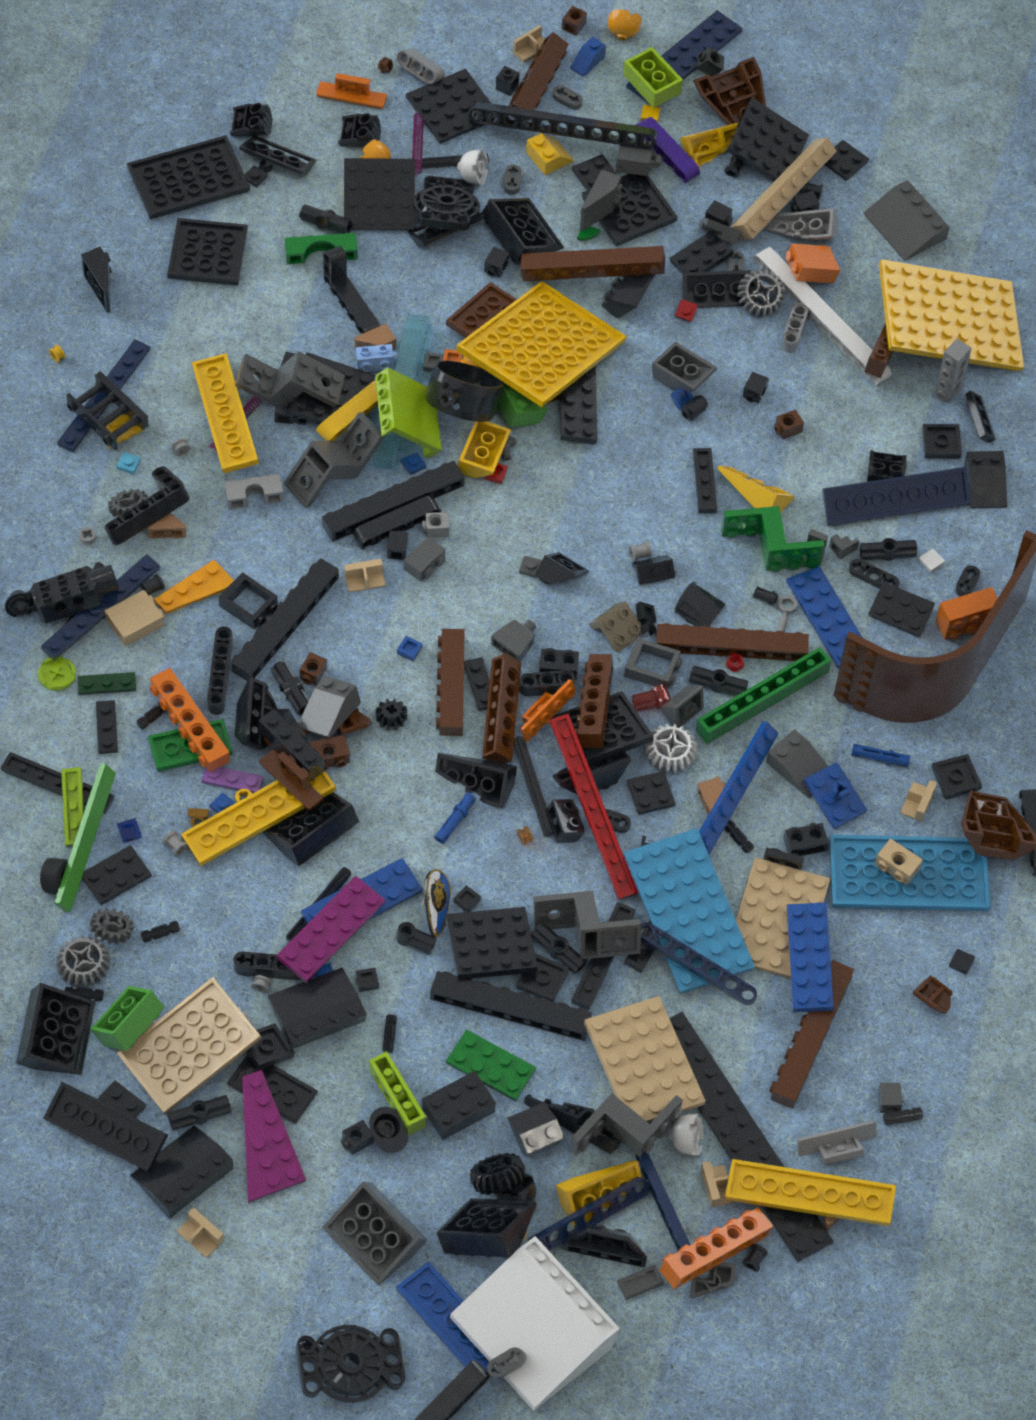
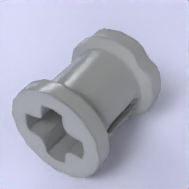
M644 541L643 544L636 546L629 545L628 547L633 562L637 561L638 558L652 556L651 546L648 541Z
M176 831L169 832L162 840V843L173 851L175 857L182 854L188 848V845L178 837Z

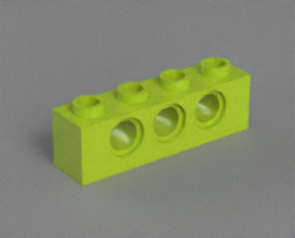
M386 1051L370 1059L369 1071L390 1107L398 1112L408 1136L425 1128L426 1116L388 1052Z

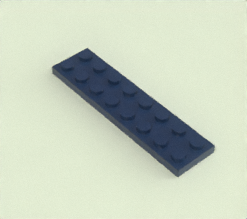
M716 10L661 55V57L684 80L697 69V56L701 51L710 47L718 52L740 34L743 28ZM630 82L626 84V88L647 102Z
M966 467L822 488L827 525L971 504Z

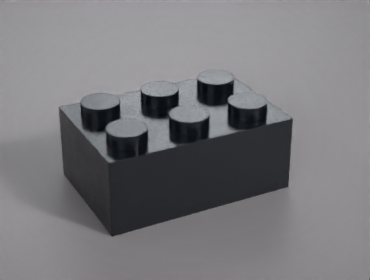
M476 1071L422 1098V1109L442 1140L493 1114L496 1108V1102Z

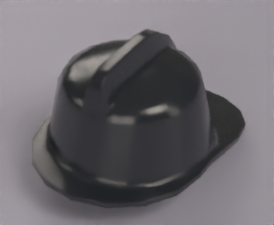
M379 1107L374 1110L369 1119V1126L377 1145L385 1152L390 1153L399 1152L404 1149L408 1141V1134L398 1112L390 1107Z

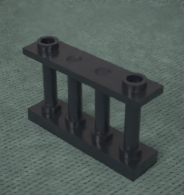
M99 371L95 374V386L77 399L68 393L66 395V405L71 412H75L87 423L107 446H111L116 450L118 449L117 438L130 428L139 426L144 430L149 427L148 415ZM98 392H103L107 396L89 410L82 405V403ZM110 403H115L119 407L100 422L93 416ZM122 414L130 417L129 421L112 433L105 427Z

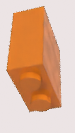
M791 244L786 252V260L796 281L834 283L840 272L830 246Z

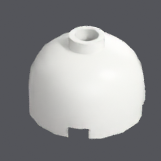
M470 150L462 156L460 162H458L457 170L463 180L467 183H475V185L485 183L488 169H485V164H488L487 154L484 150Z
M699 1114L683 1115L675 1122L673 1128L669 1129V1140L673 1141L676 1150L682 1154L699 1155L702 1145L698 1146L700 1139H703V1126L701 1117H698Z

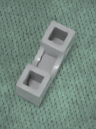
M268 474L261 477H249L248 479L224 482L228 510L247 507L246 498L252 493L262 495L265 504L283 501V489L279 474Z

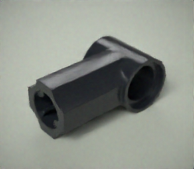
M403 922L398 927L396 939L400 945L411 946L427 954L431 953L437 940L436 937L415 929V926L410 922ZM402 933H408L410 935L404 936Z

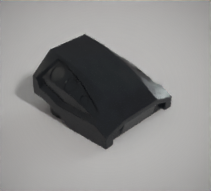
M255 103L233 107L234 117L232 130L230 131L231 136H256L271 133L273 119L268 104Z
M357 113L342 116L343 125L341 137L338 141L340 146L360 147L366 146L372 140L380 141L381 125L377 115Z
M870 450L867 481L905 476L907 455L887 454Z
M692 582L681 595L674 612L694 626L710 627L719 612L725 607V603L696 585V582Z

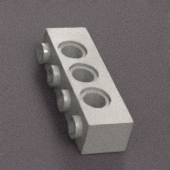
M956 339L944 351L934 393L940 400H945L948 403L962 390L972 349L959 339Z

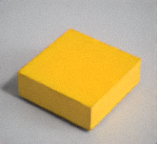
M643 105L640 121L652 117L658 123L660 107L653 108L649 105Z

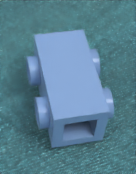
M392 344L356 347L359 370L375 372L383 371L387 367L394 370V362H397V353L393 351Z

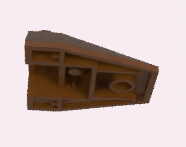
M754 57L741 61L735 68L710 77L707 74L693 80L700 96L727 125L740 121L752 97L766 106L762 73Z
M975 791L969 792L961 825L964 835L976 854L997 857L1002 860H1015L1036 849L1035 832L1006 797Z

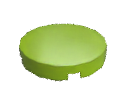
M60 656L54 661L52 658H48L41 663L38 669V678L42 686L48 690L60 691L70 687L75 681L76 669L69 659H64Z

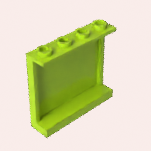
M389 367L375 375L381 436L384 437L390 432H394L422 446L423 454L426 458H431L442 451L437 409L426 401L427 386Z

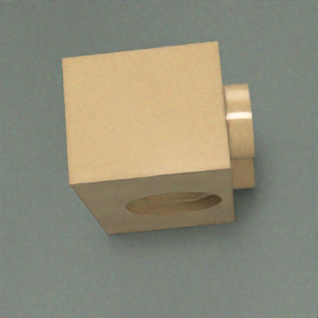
M890 838L877 854L875 864L880 870L891 874L898 882L908 885L921 869L923 859Z

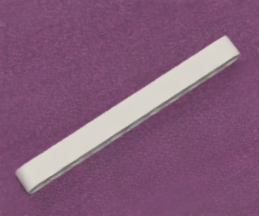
M767 247L754 255L753 260L762 267L761 270L765 271V269H768L769 275L774 272L775 275L773 277L775 279L779 276L778 283H784L781 288L785 289L787 296L791 297L795 304H805L808 307L807 316L818 324L817 327L822 332L825 331L829 336L828 338L834 344L836 343L841 348L840 350L846 356L848 355L857 367L864 371L872 349L805 281H796L790 266L771 247ZM888 365L881 379L863 372L876 383L875 386L892 375Z

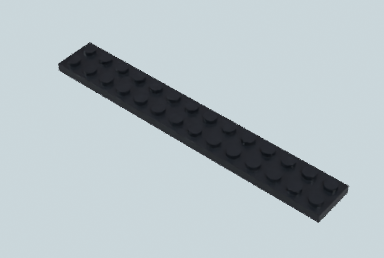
M680 1012L669 1018L706 1101L705 1105L697 1108L731 1161L736 1159L784 1167L684 1013ZM761 1206L797 1262L833 1244L832 1238L816 1214Z

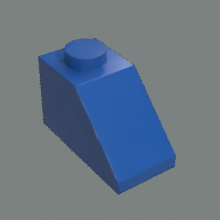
M591 37L581 47L570 68L584 77L605 58L606 45L595 37Z

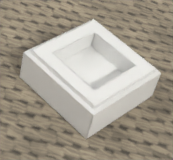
M931 549L918 559L930 573L945 563V560L934 549Z

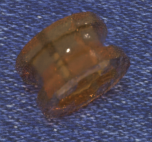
M524 826L522 830L520 828L517 829V836L523 845H526L528 841L530 843L533 842L532 833L527 826Z

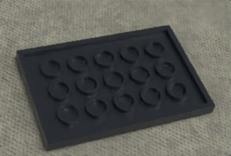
M227 135L127 163L128 171L149 219L250 191L248 181Z

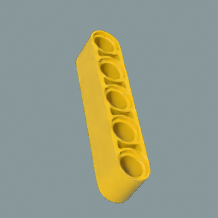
M376 380L325 419L317 427L316 432L326 441H335L345 433L358 413H364L366 416L378 406Z

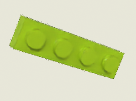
M81 767L61 769L66 846H73L84 814Z

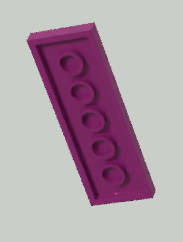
M355 876L277 954L276 958L307 983L385 904L386 900Z

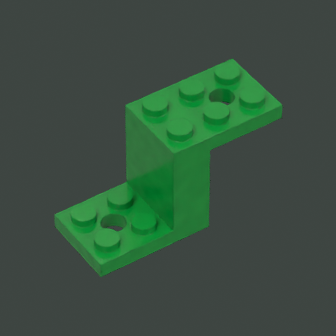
M779 506L724 511L721 527L722 536L734 538L737 535L753 536L759 533L766 570L778 572L781 569L788 568L790 570H797L800 567L813 569L821 566L825 547L824 541L786 543Z

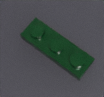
M135 672L78 676L79 695L136 691Z

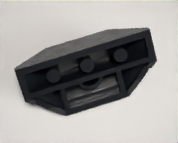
M250 677L237 702L234 736L244 746L261 751L270 745L266 743L264 736L259 732V719L273 709L278 708L268 690L267 683Z
M626 752L589 765L598 790L608 789L610 786L618 783L631 762V758ZM567 767L552 775L560 787L577 794Z
M589 1225L565 1239L564 1251L643 1268L646 1266L647 1256L631 1233H627L622 1229L612 1230L607 1229L603 1225Z

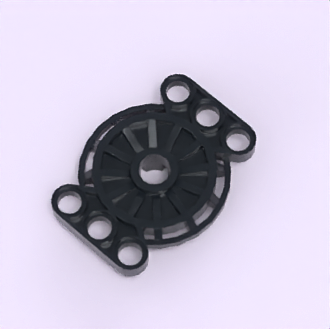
M425 177L424 189L419 191L415 195V199H413V208L419 214V225L458 231L468 230L470 228V220L474 219L480 211V202L473 195L475 183H467L463 179Z
M340 1325L327 1330L317 1341L307 1335L300 1337L297 1341L296 1356L301 1389L303 1394L309 1398L316 1397L322 1390L326 1395L335 1400L345 1403H358L374 1397L385 1384L388 1388L397 1390L405 1382L406 1376L398 1332L392 1328L384 1329L378 1337L364 1327ZM334 1333L328 1339H324L327 1335ZM386 1334L392 1335L394 1342L391 1344L386 1343L383 1336ZM304 1341L310 1343L311 1350H302L300 1343ZM393 1354L397 1357L398 1362L391 1364L387 1361L386 1356ZM348 1357L350 1361H353L358 1366L350 1369L344 1365L343 1361ZM311 1362L315 1368L313 1371H306L303 1364ZM397 1374L401 1378V1382L398 1384L392 1383L390 1376ZM314 1382L318 1389L311 1392L307 1389L306 1384ZM374 1386L377 1388L374 1392L367 1395V1392ZM333 1390V1391H335L336 1393L342 1394V1395H344V1397L339 1396V1395H336V1394H334V1393L331 1392V1391ZM356 1395H361V1396H362V1397H359V1398H349V1396H356Z

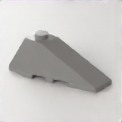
M834 208L776 214L765 226V230L771 233L812 240L829 239L838 235L839 219Z

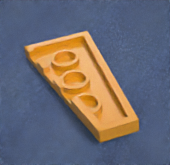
M212 560L156 597L154 601L165 614H168L194 602L202 601L212 595L223 593L234 580L215 560Z

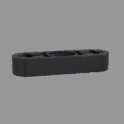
M854 559L850 562L849 573L852 576L879 589L882 586V583H880L882 577H884L883 582H893V586L899 588L900 582L896 576L860 559ZM860 566V569H854L855 567ZM875 573L879 576V578L873 580L869 577V575Z

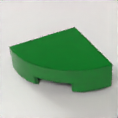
M590 226L584 231L580 230L577 240L586 241L599 235L600 229Z

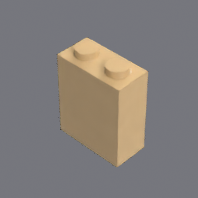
M144 590L105 610L106 621L124 646L164 626L165 615L163 611L155 606L153 597L151 595L148 596Z

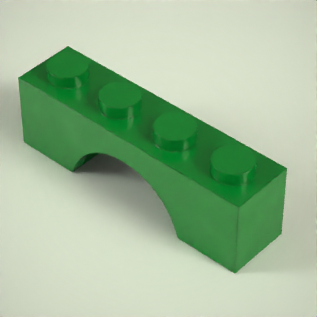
M356 233L285 238L287 264L305 263L310 254L316 251H328L338 246L344 249L347 260H358Z

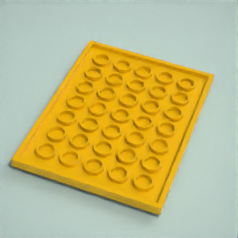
M881 259L879 271L890 351L942 359L944 351L956 339H959L972 348L968 361L970 364L1014 371H1022L1024 369L1012 281Z
M541 281L458 343L456 351L540 407H543L626 341L627 336Z

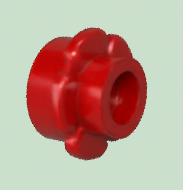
M732 654L728 657V661H726L728 669L730 668L731 671L738 672L744 668L745 664L741 655Z

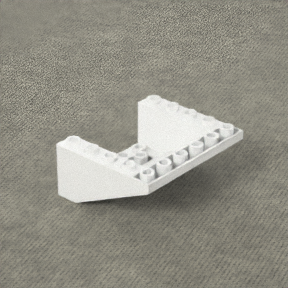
M536 1236L521 1246L450 1314L452 1321L489 1362L513 1347H517L525 1352V1364L506 1375L504 1379L533 1411L612 1349L620 1330ZM514 1352L513 1358L510 1359L508 1362L510 1363L511 1361H516L518 1363V1358L521 1356V1354H516ZM495 1363V1369L501 1373L500 1368L506 1364L498 1365Z

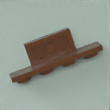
M271 750L259 760V764L307 810H312L323 801V796L310 784L309 772L304 767L300 768L291 755L287 756L284 752L277 754L274 750Z

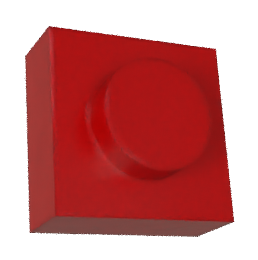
M681 299L675 317L692 322L698 305Z
M498 463L493 475L485 476V480L502 484L508 471V466Z

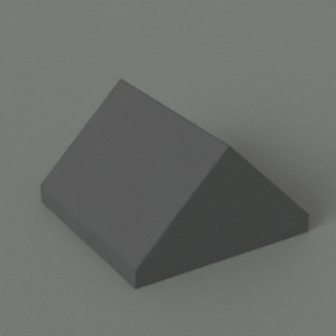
M687 685L660 707L672 727L676 723L677 728H680L704 709L703 686Z

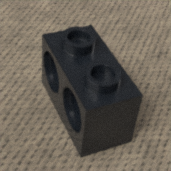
M553 648L541 649L539 672L569 670L574 674L575 680H577L579 652L555 650Z
M810 823L803 827H791L784 832L783 839L788 853L805 856L826 852L828 849L829 841L823 823Z

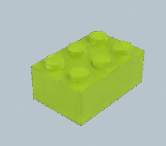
M653 47L624 61L623 75L653 108L681 94L683 79Z

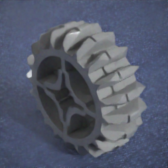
M760 268L757 270V273L752 270L750 274L744 276L745 279H741L740 283L742 285L738 286V290L741 292L737 296L742 297L739 303H745L743 309L748 307L750 309L748 311L749 314L755 311V316H758L760 312L762 317H765L766 313L770 316L773 314V311L777 312L779 310L778 307L783 305L782 301L785 299V296L782 294L786 291L781 289L784 283H778L780 277L778 276L775 279L773 277L775 275L774 272L769 275L768 269H765L762 273ZM753 282L754 292L749 295V285ZM759 291H760V292H766L764 295H763L762 293H761V294H757ZM774 291V301L770 304L769 294ZM753 300L759 301L761 305L755 303Z
M80 935L78 940L72 937V942L66 941L65 947L60 946V953L56 955L58 959L56 960L58 973L62 974V979L67 980L69 985L75 981L76 987L83 983V986L86 988L87 982L94 986V979L101 982V976H106L107 970L110 968L109 950L105 948L103 942L99 943L97 937L94 940H91L90 935L86 939H83V936ZM93 952L99 957L98 963L92 959ZM69 958L74 963L73 970L67 965Z

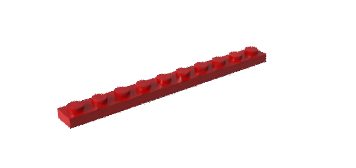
M566 714L550 719V725L617 899L621 900L636 895L638 893L570 716Z

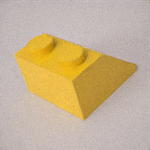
M540 133L526 142V153L544 175L574 162L573 158L553 136Z

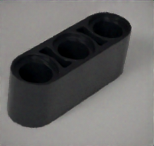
M569 670L526 673L520 678L519 690L522 695L528 697L542 696L545 692L554 695L565 684L563 682H567L570 679L574 683L575 676Z

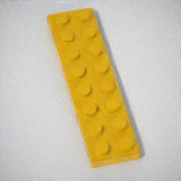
M227 353L191 362L223 474L259 464Z
M325 771L310 782L311 786L323 797L336 791V786ZM276 780L181 833V837L188 845L199 865L203 866L305 807Z
M732 1159L725 1200L890 1226L896 1185Z

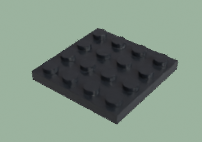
M467 69L446 76L436 83L427 84L406 93V98L416 112H418V115L423 116L424 123L439 144L486 125L474 123L469 119L468 114L474 103L483 102L491 104V102ZM474 110L476 114L481 115L480 111ZM491 113L493 117H499L496 113Z
M752 97L745 108L726 151L772 181H775L800 156L809 134Z
M344 158V217L351 219L353 222L352 229L415 230V210L413 208V199H415V159Z
M626 174L621 176L623 187L620 193L622 196L620 204L615 206L613 212L599 220V223L615 246H619L676 222L678 216L649 175ZM591 189L582 192V198L584 201L586 200Z
M177 218L167 277L169 279L239 285L248 225Z
M306 352L305 355L345 375L339 402L336 407H332L302 392L293 398L289 414L321 424L372 383L375 375ZM321 380L323 385L327 387L326 382Z
M621 691L610 695L603 748H582L588 765L654 742V736ZM579 707L552 717L553 719L569 714L573 727L576 729L579 728L577 726V715H581V713H579Z
M525 907L447 914V924L458 980L538 971Z

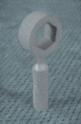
M787 595L781 597L778 602V608L783 615L780 617L777 631L785 632L788 620L787 614L793 613L797 608L796 599ZM790 601L793 606L792 608H785L782 603Z

